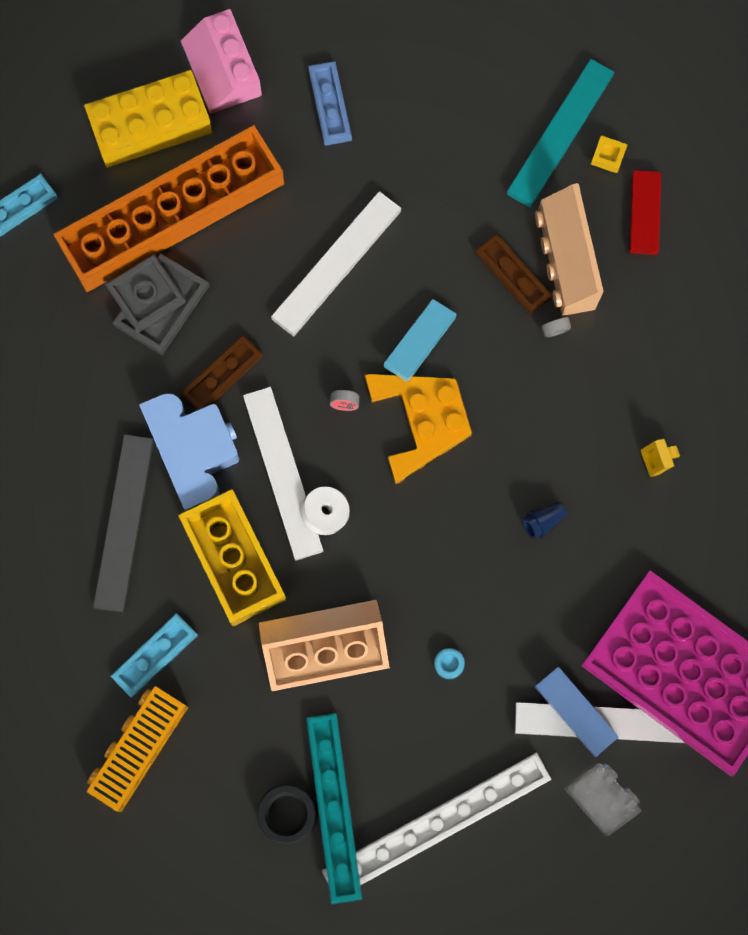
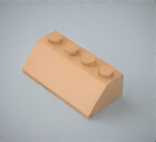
M576 183L542 199L538 211H535L536 225L538 228L542 227L544 236L541 237L543 254H548L550 264H547L548 278L550 281L554 280L556 290L553 291L554 304L556 308L560 307L562 316L595 310L604 292L579 184Z
M377 600L259 623L261 644L272 691L390 668Z

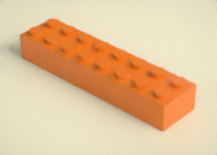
M255 125L53 235L87 293L126 272L151 255H156L284 185L283 170Z

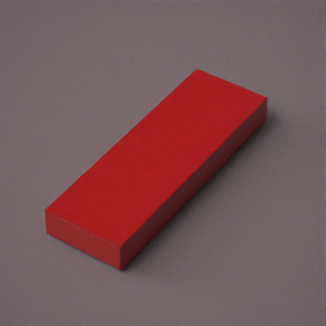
M633 170L629 253L657 255L659 253L661 172Z

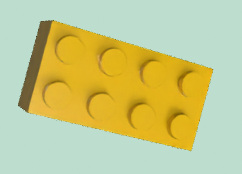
M192 70L84 105L106 168L212 133L210 119Z
M233 489L178 515L233 627L286 601L285 594Z

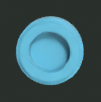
M452 648L441 650L434 661V668L437 674L445 679L458 677L465 665L462 654Z

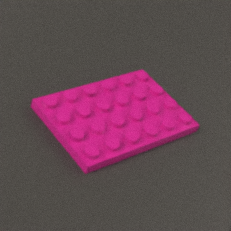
M650 570L581 666L729 776H734L748 755V641Z

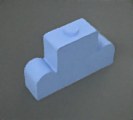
M163 394L139 404L185 512L219 496L217 482L211 474L237 464L239 456L232 441L237 438L230 422L224 423L218 407L212 404L186 415L182 402L173 394Z

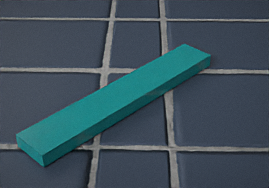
M590 59L508 189V196L529 208L533 206L614 76V71Z
M337 714L307 717L331 904L362 900Z

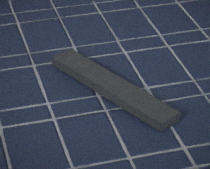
M124 435L93 607L95 609L125 612L154 446L153 438Z

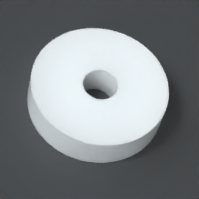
M318 487L311 491L302 502V519L306 526L317 534H334L346 524L349 518L350 510L346 498L341 492L332 487ZM322 507H326L329 510V515L322 512Z

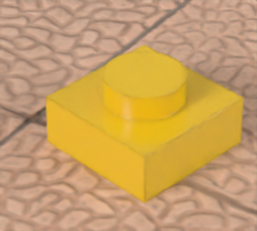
M601 136L591 165L618 173L628 144Z

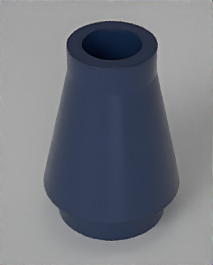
M557 501L552 505L527 512L526 517L522 519V525L532 539L537 537L543 538L563 518L567 517L566 508L561 502Z

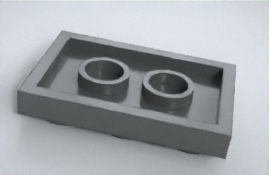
M160 254L157 258L185 298L186 303L139 333L135 331L122 310L114 320L113 325L150 349L163 355L209 288V282Z

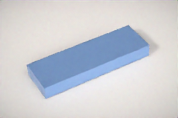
M332 61L308 66L324 145L352 141L336 62Z
M559 667L535 686L536 690L594 758L618 738L617 734Z

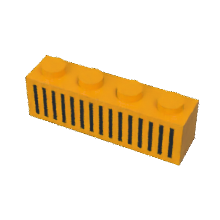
M154 686L152 691L147 689L138 702L141 708L136 716L130 715L121 729L124 732L118 743L114 741L109 746L104 755L107 760L101 769L96 768L87 781L90 787L86 792L117 812L123 811L189 708L156 686Z

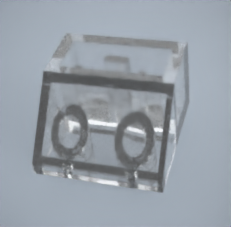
M600 762L590 764L564 789L605 836H609L642 810L637 806L640 802L637 796L628 787L623 789L616 782V779L619 778L616 772L607 763L602 765Z

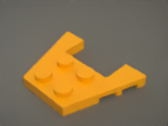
M365 375L371 402L398 395L402 397L416 445L415 450L388 457L395 484L400 483L416 470H420L427 463L471 436L472 431L456 379L412 376L409 382L395 375Z

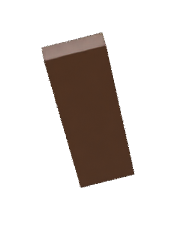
M497 233L475 250L474 254L529 315L533 314L552 298V294Z
M242 334L180 392L181 396L196 411L212 405L263 357V353Z

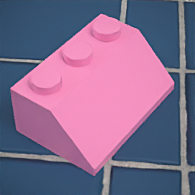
M231 9L205 17L181 40L210 114L262 96L259 77Z

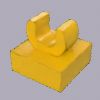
M665 439L656 440L640 450L650 477L660 475L674 466L672 459L680 457L677 446L667 448Z

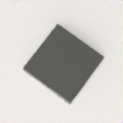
M154 254L105 284L137 333L186 303L185 298Z

